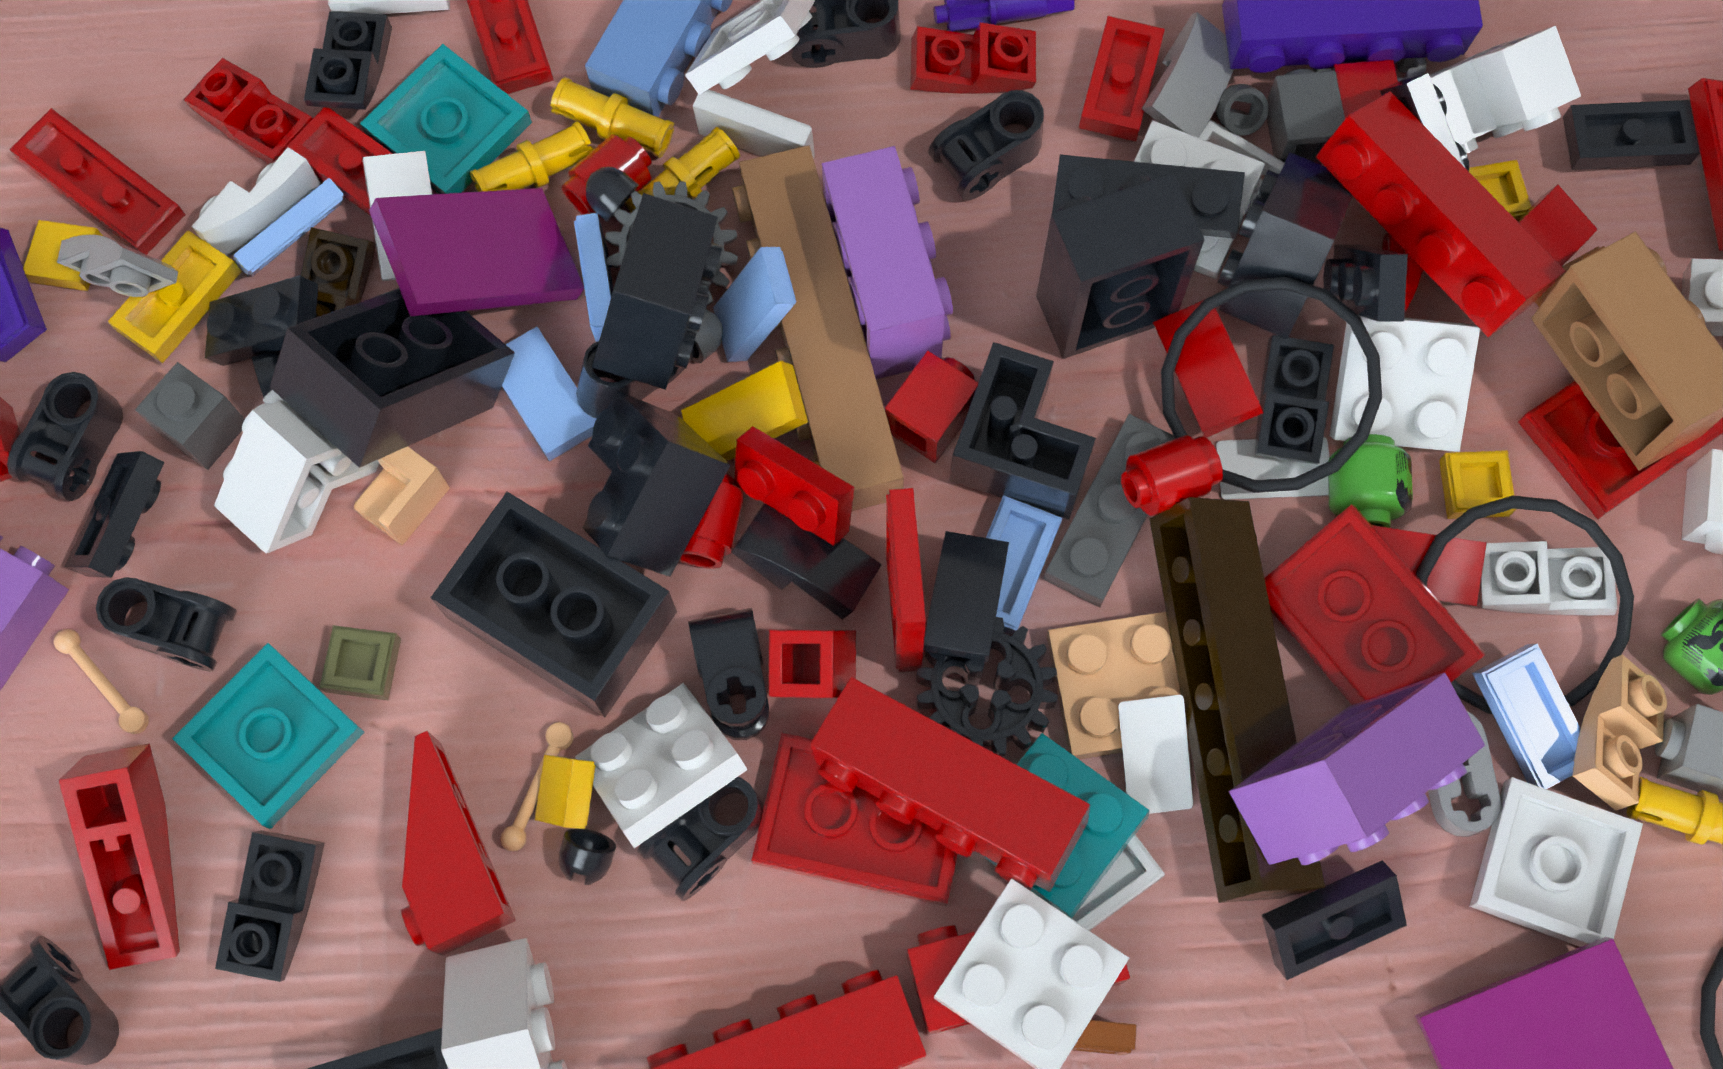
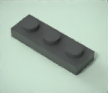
M1128 414L1045 571L1044 580L1101 607L1148 516L1140 507L1134 508L1128 502L1123 492L1121 475L1126 471L1127 458L1130 455L1175 439L1174 435Z

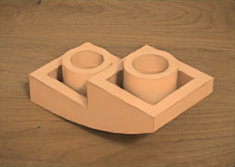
M1624 655L1611 659L1591 697L1579 733L1573 768V777L1615 811L1639 803V775L1643 765L1640 750L1663 742L1664 711L1667 707L1664 689L1657 679L1651 675H1646Z

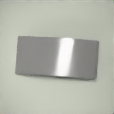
M1196 12L1190 16L1162 61L1167 66V69L1145 102L1142 110L1163 125L1199 138L1213 115L1234 69H1230L1226 35Z
M80 235L62 240L57 263L80 272L79 276L84 281L97 286L110 287L117 293L131 297H144L150 292L175 284L178 276V271L172 266L100 235Z

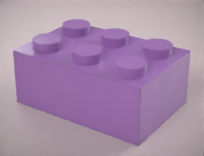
M895 146L822 163L823 195L875 378L880 379L913 371L927 351L941 359L943 341L951 339L947 315L953 314V305L946 279L944 277L934 278L930 259L936 258V248L928 221L922 223L917 221L914 205L920 203V198L912 167L901 168Z
M1442 673L1347 707L1235 786L1229 793L1269 865L1296 857L1301 865H1308L1330 855L1340 845L1346 844L1350 852H1357L1384 839L1389 834L1385 825L1387 822L1404 818L1427 805L1429 800L1425 793L1428 790L1446 786L1465 775L1467 770L1463 763L1486 745L1446 673Z

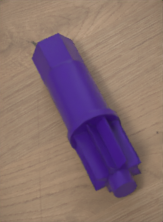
M944 0V5L934 6L933 12L936 24L947 23V31H958L977 28L980 22L996 25L1045 17L1046 14L1072 11L1075 7V0Z

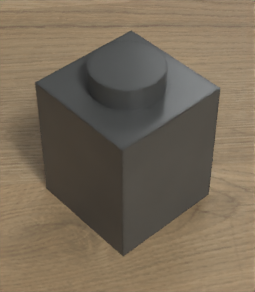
M1297 69L1285 75L1276 76L1267 98L1269 110L1266 118L1273 156L1285 163L1291 152L1323 165L1315 156L1345 120L1335 70L1314 72L1310 69Z
M179 362L171 368L135 409L163 438L207 470L241 433L245 420L223 394Z

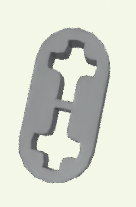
M1468 711V715L1486 746L1463 763L1467 772L1461 778L1465 795L1468 799H1478L1481 809L1471 814V821H1468L1465 811L1453 810L1451 800L1461 795L1459 779L1441 788L1428 790L1432 812L1437 823L1445 831L1455 836L1463 837L1475 835L1489 828L1497 820L1501 810L1500 794L1486 733L1481 722Z

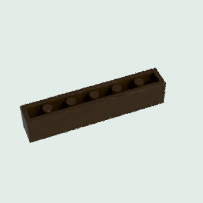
M1188 497L1175 504L1169 510L1149 518L1179 687L1184 698L1186 726L1218 903L1281 899L1324 888L1325 883L1320 860L1308 865H1301L1296 857L1269 865L1229 793L1231 789L1291 748L1297 741L1249 501Z

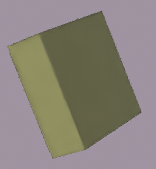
M333 625L319 688L326 693L389 700L401 638L396 633Z

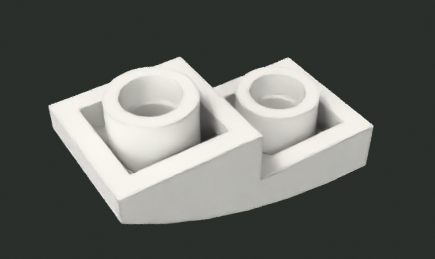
M287 147L276 162L270 163L261 171L256 185L250 193L230 181L218 196L210 198L202 207L199 218L192 225V228L202 240L227 257L231 256L315 190L321 183L307 159Z
M1547 541L1487 543L1481 576L1482 608L1547 615H1615L1617 611L1615 578L1610 560L1599 547L1547 549Z

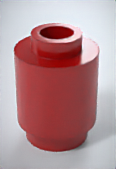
M611 134L568 172L570 179L561 188L566 198L581 215L596 213L586 198V183L594 171L602 167L620 169L639 184L635 190L638 192L652 179L648 170L652 161L646 150L634 138L628 136L623 140L617 135Z
M1184 435L1130 455L1126 461V471L1121 475V484L1128 502L1134 508L1140 507L1147 515L1154 516L1169 510L1175 504L1188 497L1201 498L1211 492L1212 486L1222 481V463L1216 448L1208 438L1204 436L1192 438L1191 436Z
M726 474L683 552L679 560L680 562L699 568L717 569L722 567L724 556L732 553L744 493L739 488L733 486L734 479Z

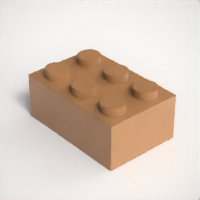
M1636 231L1570 266L1531 317L1536 327L1575 382L1578 383L1585 396L1638 470L1647 467L1701 437L1723 418V349L1707 329L1700 309L1693 302L1684 298L1667 275L1665 263L1660 255L1653 249L1648 248Z

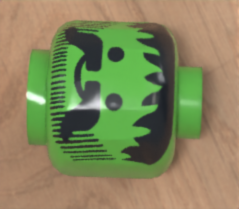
M1369 434L1368 439L1340 470L1328 476L1330 511L1338 516L1352 504L1355 505L1371 525L1390 528L1391 520L1402 517L1410 511L1412 506V460L1410 455L1401 447L1395 446V441L1391 437ZM1350 438L1344 441L1343 446L1350 440ZM1340 449L1335 451L1329 457V461L1339 452Z
M1698 598L1677 615L1661 633V636L1667 640L1663 650V658L1666 663L1700 693L1713 695L1723 691V599H1717L1705 604Z

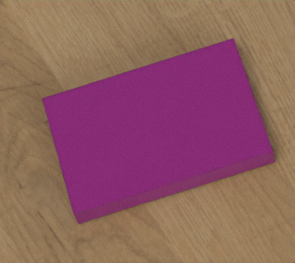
M542 188L375 198L369 209L410 316L577 300L584 290V285Z
M1609 937L1596 940L1415 1015L1439 1069H1674L1615 941Z

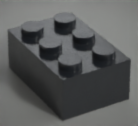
M1174 173L1152 179L1149 176L1138 177L1122 185L1117 192L1093 200L1088 196L1078 197L1068 201L1057 212L1051 214L1036 297L1063 359L1155 328L1153 322L1180 310L1205 239Z
M398 288L287 328L270 388L360 468L492 409L515 352L467 311L410 316L401 291Z
M508 491L430 597L447 619L604 718L608 715L677 613L669 590L622 561L607 556L599 547Z

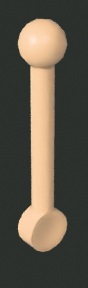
M63 629L58 631L54 636L56 649L64 654L69 653L120 714L119 725L121 729L131 734L143 732L149 723L147 713L139 708L131 707L80 647L81 639L75 630Z
M557 722L549 726L546 731V740L549 745L544 755L558 756L561 750L570 747L574 737L568 725ZM544 756L512 826L505 828L501 833V845L508 851H518L526 843V833L524 830L538 801Z

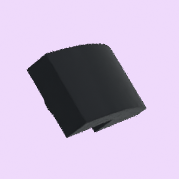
M329 11L322 49L313 48L304 96L307 106L366 110L380 80L389 46L392 26L387 15Z
M1272 335L1269 338L1260 395V405L1263 414L1258 415L1255 455L1316 465L1320 463L1329 402L1325 401L1334 349L1333 344L1290 337L1286 339L1278 335Z
M765 503L761 506L731 551L782 590L789 583L793 582L842 620L855 610L882 566L881 563L844 538L833 546L814 533L801 529L793 520Z
M949 531L945 532L925 631L923 651L988 662L1009 542Z
M263 830L252 832L239 899L228 902L215 969L277 982L285 980L308 914L319 872L324 842Z

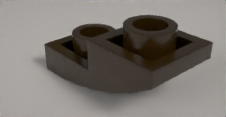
M311 227L301 276L318 284L316 318L361 302L371 269L376 243Z

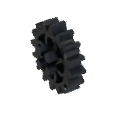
M996 617L991 649L998 650L1003 655L1004 660L999 662L993 683L996 691L992 695L988 711V717L993 724L986 729H977L970 724L968 719L976 710L979 697L977 686L982 678L985 664L983 661L926 651L925 657L934 668L925 667L918 668L916 682L930 688V690L917 695V708L933 709L934 713L929 717L930 719L980 746H991L993 753L1005 758L1007 742L1012 740L1017 747L1024 751L1029 748L1031 743L1026 729L1029 727L1044 733L1049 720L1038 709L1055 708L1058 695L1043 689V687L1055 682L1057 670L1052 667L1040 668L1039 663L1045 657L1047 648L1044 644H1040L1028 649L1024 645L1028 631L1027 628L1021 626L1012 636L1004 634L1003 618ZM956 673L962 676V680L966 685L961 687L959 691H950L943 685V678L948 674ZM1013 686L1025 687L1030 694V700L1023 704L1014 703L1007 691L1012 689Z

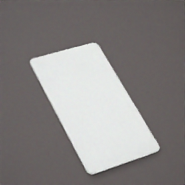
M1325 437L1323 438L1320 463L1318 465L1255 455L1256 439L1225 440L1216 443L1222 469L1254 480L1295 478L1329 461L1328 441ZM1328 476L1299 490L1253 493L1220 482L1221 497L1228 500L1328 496Z
M1172 695L1120 702L1118 710L1126 793L1149 809V814L1192 808L1193 795L1183 696Z

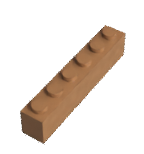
M810 145L740 161L739 168L742 185L732 187V193L740 223L751 221L755 238L746 240L749 259H752L760 247H780L784 254L796 298V304L774 329L780 328L785 345L783 348L775 349L777 362L784 361L793 365L808 423L795 428L798 441L810 439L815 460L812 462L855 487L852 511L886 503V494H889V490L904 488V477Z

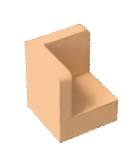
M408 446L378 459L384 469L354 504V509L359 515L402 546L450 489L438 468Z

